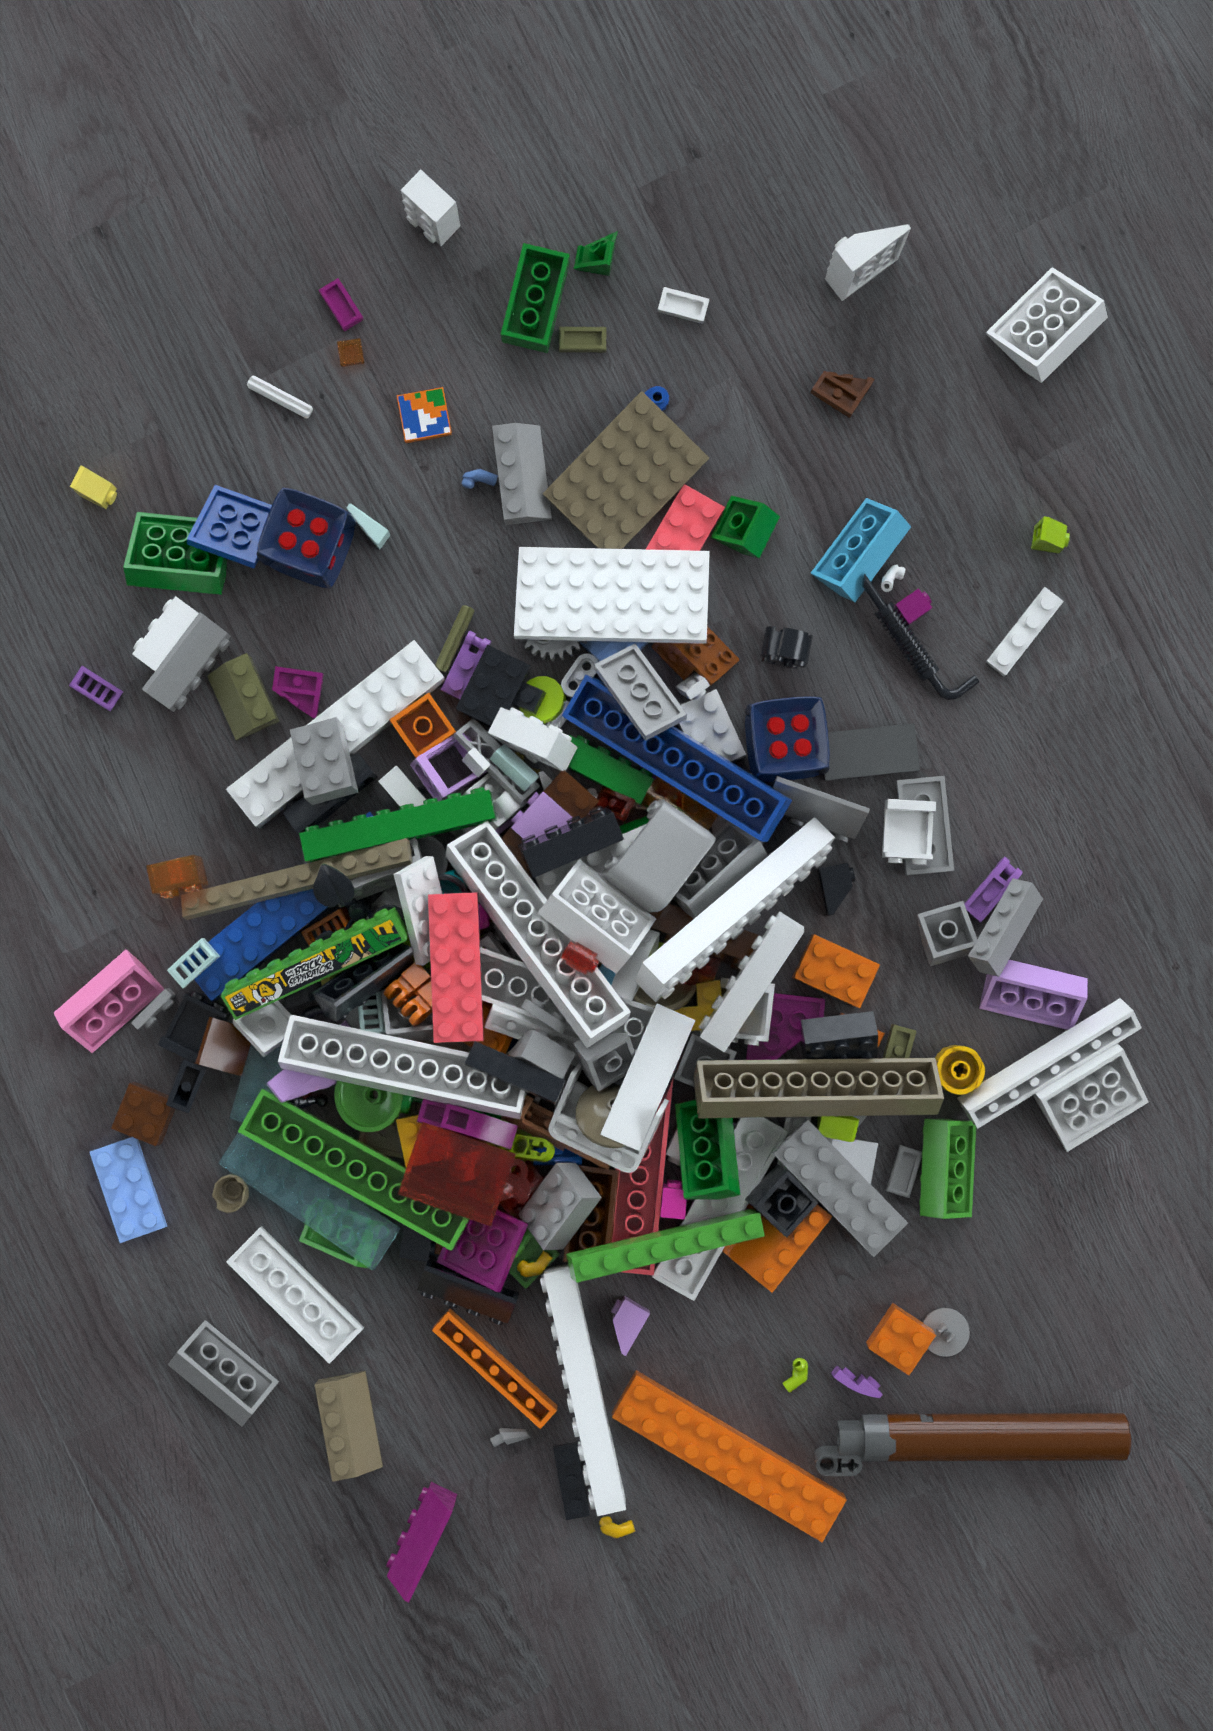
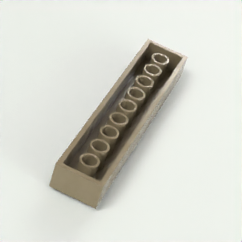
M936 1058L697 1061L693 1076L698 1118L938 1115L944 1100Z

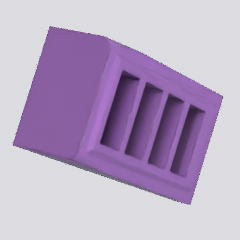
M81 666L69 685L108 711L112 710L123 691L84 666ZM86 674L89 678L83 688L78 685ZM96 680L97 684L92 692H87L86 690L92 681ZM101 685L106 686L99 699L95 697ZM110 690L114 691L108 703L103 702Z

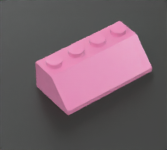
M126 949L58 1008L54 1015L66 1033L93 1053L156 998L164 988L146 967Z

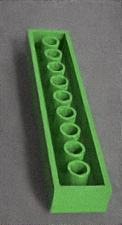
M261 1089L238 1130L239 1133L450 1251L454 1249L477 1207L289 1101L281 1103L274 1093L267 1089Z

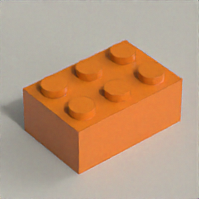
M812 934L792 978L853 1007L861 1008L880 964Z

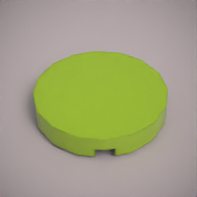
M537 676L530 679L527 684L545 691L546 695L536 715L521 708L520 711L524 713L525 717L530 718V716H533L543 723L555 720L562 713L564 701L566 700L562 686L555 679L547 676Z

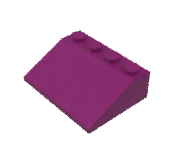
M433 1482L430 1483L428 1488L423 1487L418 1497V1501L421 1504L418 1510H412L407 1520V1523L411 1525L407 1532L402 1531L396 1543L400 1548L397 1554H391L386 1564V1567L389 1568L388 1579L404 1601L408 1603L453 1512L457 1497L456 1493Z

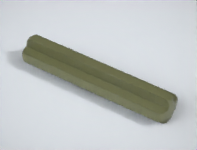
M466 605L461 607L435 664L439 671L448 672L475 613L473 608Z

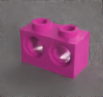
M667 1180V1184L663 1183L660 1217L685 1220L687 1199H684L682 1181Z

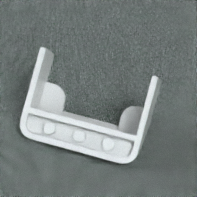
M579 1061L568 1078L549 1124L550 1135L554 1139L626 1173L634 1172L647 1151L669 1100L664 1099L655 1114L640 1151L628 1146L622 1148L599 1146L582 1134L575 1119L577 1101L581 1094L588 1089L586 1085L577 1081L582 1070Z

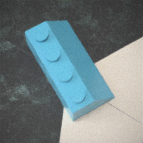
M866 498L812 570L811 574L838 595L856 602L864 591L862 587L864 574H866L870 581L874 578L911 526L897 510Z

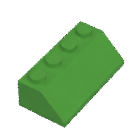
M924 1119L922 1174L920 1178L921 1198L919 1201L920 1216L941 1219L972 1217L976 1126L971 1120Z

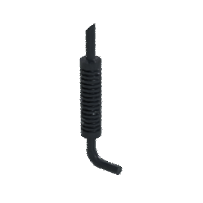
M864 574L862 587L878 608L874 614L878 620L881 619L880 623H884L883 627H886L885 630L889 631L888 634L894 639L893 641L897 642V647L900 646V651L903 650L902 654H905L904 657L908 658L907 661L913 666L912 668L914 670L917 669L915 672L921 681L928 679L936 692L947 700H955L962 697L963 694L979 683L977 677L973 675L959 687L951 690L947 689L935 674L939 671L936 663H933L934 661L930 655L927 656L929 653L925 652L926 649L922 648V644H919L920 641L917 640V636L914 637L915 634L912 632V629H908L910 626L908 624L905 625L907 622L903 621L904 618L900 617L901 614H897L898 609H895L896 607L893 602L890 601L886 604L866 574Z

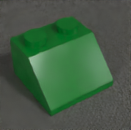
M731 496L710 538L741 554L760 558L780 516L764 503Z

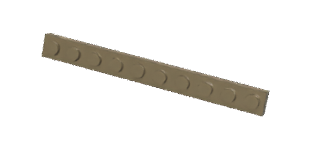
M405 838L181 895L182 917L189 920L313 889L315 879L322 864L336 868L349 879L412 864L410 842Z

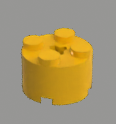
M952 1045L943 1048L936 1055L935 1058L942 1089L954 1094L963 1095L981 1085L985 1075V1066L975 1050L965 1046ZM960 1063V1067L963 1068V1072L958 1073L956 1076L954 1067L958 1066Z

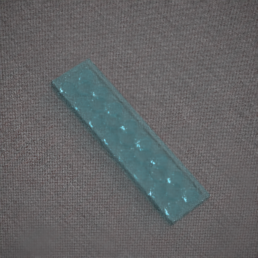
M239 1132L218 1163L234 1175L240 1176L248 1185L371 1270H375L401 1229L354 1196Z

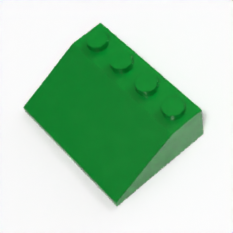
M137 512L123 569L127 586L222 595L228 559L187 545V538L197 518Z

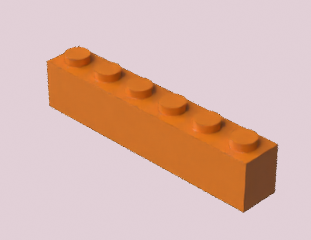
M451 1308L434 1325L432 1331L538 1428L541 1429L555 1414L557 1404Z

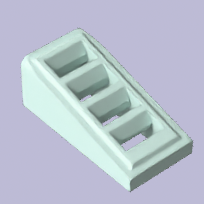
M349 504L346 507L348 512L353 515L357 524L374 545L381 549L390 537L389 531L354 505Z
M201 938L167 971L182 988H185L216 961L220 955L205 938ZM201 948L209 958L205 960L198 950ZM193 954L202 963L200 966L192 960L191 956ZM186 960L194 968V972L191 973L183 964ZM178 967H180L188 976L185 980L177 972L176 969Z
M380 991L373 994L376 995V999L368 1000L365 1004L358 1006L359 1026L361 1030L385 1035ZM377 1005V1009L363 1010L364 1006ZM378 1015V1019L364 1020L365 1016ZM379 1025V1028L365 1029L366 1026Z

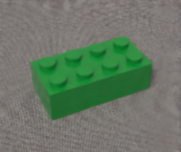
M523 243L501 331L503 343L548 353L570 265V254Z

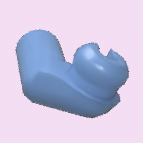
M482 469L469 471L462 476V486L471 489L474 487V483L479 481L494 486L498 476Z

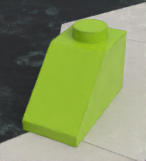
M1044 516L1034 526L1031 549L1060 553L1069 543L1070 534L1066 533L1067 525Z

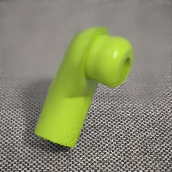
M796 1358L793 1361L792 1376L783 1382L784 1387L789 1393L807 1380L808 1363L805 1359Z

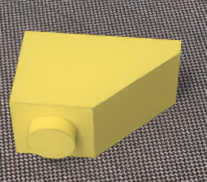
M80 466L70 485L82 498L104 509H107L108 505H112L117 496V492H115L117 488L112 483L83 466Z

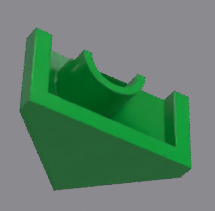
M618 231L588 245L578 246L574 269L610 276Z

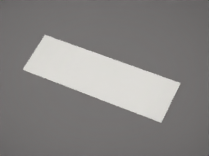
M656 1004L600 1135L640 1151L695 1023L694 1019Z

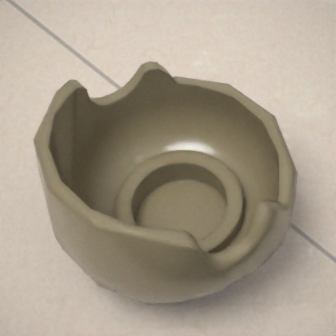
M236 1174L222 1176L215 1183L212 1197L217 1203L216 1208L228 1214L238 1211L247 1203L249 1188L242 1177Z

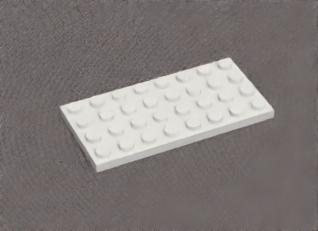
M519 547L514 638L530 640L707 644L709 551Z

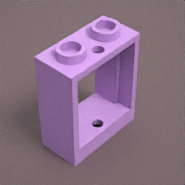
M462 734L468 741H472L469 736ZM453 735L415 758L410 765L432 798H437L438 801L447 799V795L457 793L487 772L485 771L479 777L472 773L452 787L447 788L429 760L452 746L456 747L463 758L468 751Z

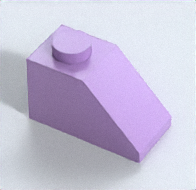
M624 1296L622 1301L617 1299L611 1312L614 1313L613 1324L621 1354L626 1356L650 1315V1311Z

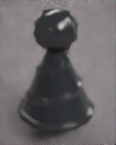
M307 1094L289 1100V1102L294 1103V1105L301 1109L310 1107L315 1103L319 1107H324L328 1103V1098L324 1094H320L316 1098Z

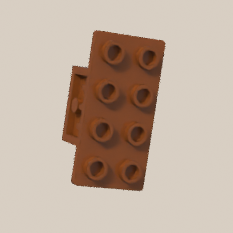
M708 626L707 644L655 642L651 646L683 680H686L695 670L707 680L710 686L739 661V658Z

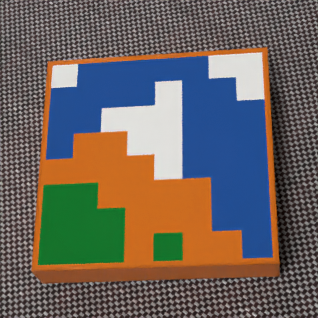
M443 387L397 395L405 443L452 435Z

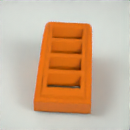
M342 907L303 930L301 933L309 947L316 940L311 931L315 930L319 936L323 932L320 926L323 925L326 931L334 932L329 923L330 920L337 930L344 929L341 922L346 927L351 919L346 907Z

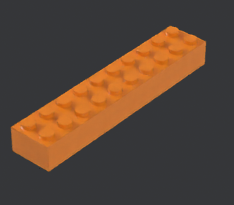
M637 1370L612 1410L613 1419L820 1542L824 1541L847 1501L843 1492Z

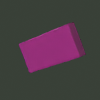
M339 278L318 290L344 332L364 320Z

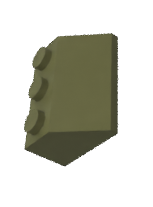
M247 653L222 664L207 676L236 741L280 722L254 662Z

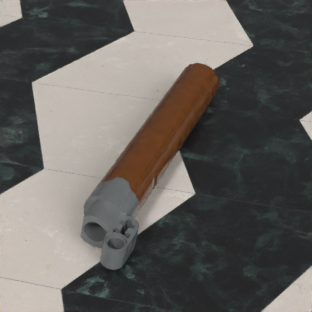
M1123 1413L862 1414L860 1420H837V1445L820 1446L814 1452V1460L817 1471L823 1476H855L862 1470V1462L1126 1461L1131 1453V1433L1128 1418ZM824 1458L831 1459L829 1463H821V1460Z

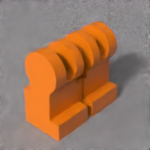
M414 962L397 980L393 981L385 989L384 995L387 999H392L398 995L394 999L393 1005L399 1008L406 1003L401 1009V1014L406 1017L414 1012L409 1018V1022L412 1026H417L432 1013L431 976L421 965H416ZM413 995L415 996L414 999H412V1000H410L409 1002H407V1001L410 999L411 996H413Z

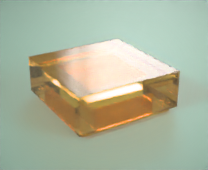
M360 338L337 342L341 367L365 363Z

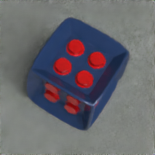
M282 487L272 504L264 524L256 555L264 565H268L280 573L318 587L331 589L339 576L349 551L356 526L355 518L350 512L333 503L298 490Z
M822 697L781 698L747 705L745 708L746 745L750 773L762 782H773L777 776L787 780H797L825 775L829 771V737Z

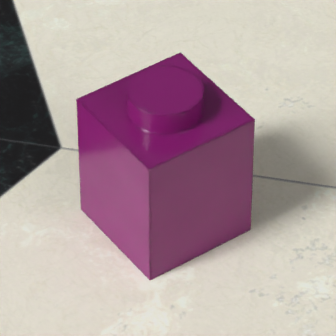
M918 588L895 604V609H898L897 614H901L900 617L904 618L903 621L907 622L905 625H910L932 609L930 605L932 601L925 591L921 592Z

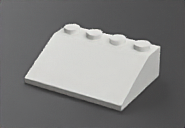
M908 224L854 234L850 238H842L835 244V250L832 253V259L829 261L830 265L827 268L825 280L841 301L898 260L911 230Z
M1052 267L986 334L1024 372L1042 383L1108 316L1104 300Z
M580 859L538 911V914L547 922L554 925L566 937L572 939L615 974L633 955L656 920L655 917Z
M1118 1043L1033 1095L1067 1152L1148 1103L1125 1051Z

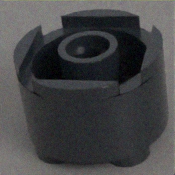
M776 626L766 627L761 651V662L767 664L784 663L783 667L790 669L805 668L809 660L813 635H808L807 632L783 627L779 632L775 631Z

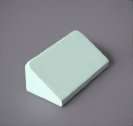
M505 744L498 748L490 757V760L524 792L540 777Z

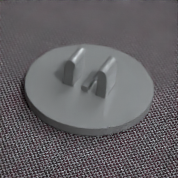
M936 1309L930 1312L923 1321L936 1334V1337L928 1347L936 1355L943 1357L956 1355L964 1349L969 1340V1325L964 1316L954 1309Z

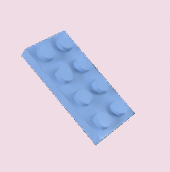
M130 1137L90 1151L120 1243L167 1227L138 1139Z

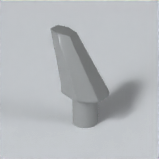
M500 1428V1433L490 1439L493 1446L496 1447L503 1442L509 1445L531 1438L526 1429Z

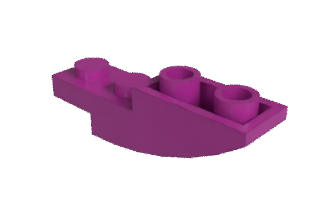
M423 1099L417 1119L418 1123L510 1150L518 1127L509 1122L469 1109Z

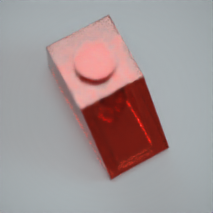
M603 786L596 798L600 802L594 808L602 806L604 809L607 807L614 813L618 822L626 824L636 805V800Z

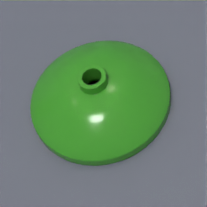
M337 1080L334 1092L336 1108L341 1118L352 1128L362 1132L380 1131L390 1126L401 1113L400 1108L403 1094ZM374 1090L378 1092L377 1099L373 1097Z

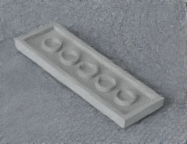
M807 1118L772 1152L873 1257L908 1224Z

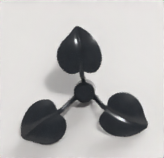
M322 864L313 885V893L317 901L327 907H335L338 903L342 907L351 905L349 909L351 919L344 930L349 929L354 921L357 922L367 917L369 919L373 918L371 902L367 898L360 900L353 898L355 890L350 879L336 868ZM383 905L375 912L376 914L382 909L390 910L395 907L406 926L403 910L395 905ZM329 930L322 932L316 940L323 939L324 941L330 938L334 932Z

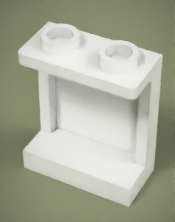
M899 799L885 800L882 858H888V863H902L903 859H911L912 864L926 865L927 860H933V855L931 854L933 812L936 811V802Z
M721 978V988H725L729 980L728 978ZM770 983L732 1042L738 1043V1038L745 1039L744 1044L759 1046V1041L768 1042L775 984Z

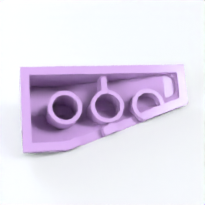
M346 1021L340 1024L342 1026L350 1027ZM284 1069L267 1082L266 1085L278 1100L283 1103L316 1090L329 1088L335 1085L337 1080Z

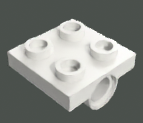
M489 773L463 794H471L470 790L484 787L485 790H490L497 821L490 822L494 830L498 829L527 804L526 800L519 804Z

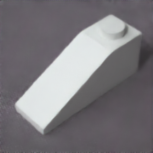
M649 929L633 955L615 974L611 986L622 1001L630 1004L633 1001L640 987L635 982L642 963L658 950L659 932Z

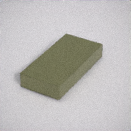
M559 327V352L606 353V327Z

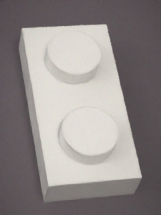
M693 673L686 680L678 684L676 688L681 695L690 700L693 698L696 700L707 692L705 689L710 685L704 677Z

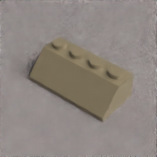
M366 1370L318 1379L315 1384L332 1482L358 1477L382 1468L383 1463Z

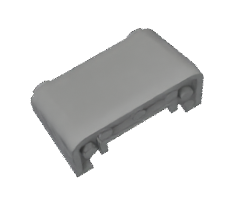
M655 800L647 808L649 822L623 855L612 856L604 864L605 869L601 873L608 882L647 912H658L668 905L716 839L707 829L664 800Z

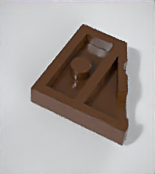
M823 371L810 393L850 418L875 379L872 377H867V379L853 378V375L850 374L838 375L835 372Z

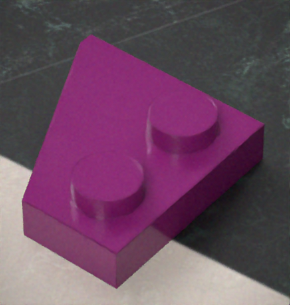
M275 666L272 690L315 719L318 716L324 674Z

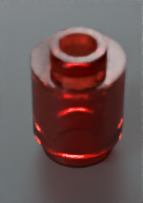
M572 941L569 942L561 956L566 965L585 976L588 972L593 974L600 962L596 959L598 956L596 952L578 942L575 944Z

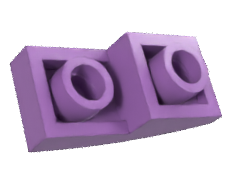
M836 1366L831 1372L833 1377L840 1383L858 1393L875 1398H880L883 1395L878 1389L881 1385L871 1376L866 1378L861 1374L854 1381L856 1376L848 1368L845 1367L842 1370L839 1366Z

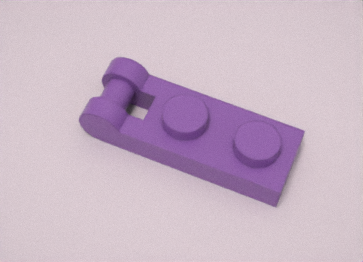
M468 632L441 688L442 692L459 700L461 699L487 644H491V640L487 638L481 639L476 636V633ZM472 645L479 648L477 654L469 651Z
M1005 856L964 903L967 912L979 923L984 920L1000 901L1012 878L1018 879L1023 873L1018 867L1015 869L1010 865V861ZM1002 871L1009 875L1006 881L999 876Z

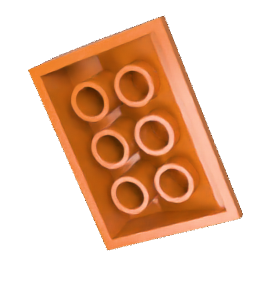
M748 1204L747 1208L754 1209L750 1204ZM817 1204L787 1238L761 1216L764 1237L728 1245L722 1251L773 1293L833 1216Z

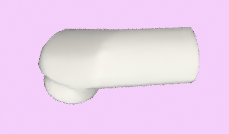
M898 564L892 565L882 578V590L885 592L891 591L894 579H903L905 568L899 567Z

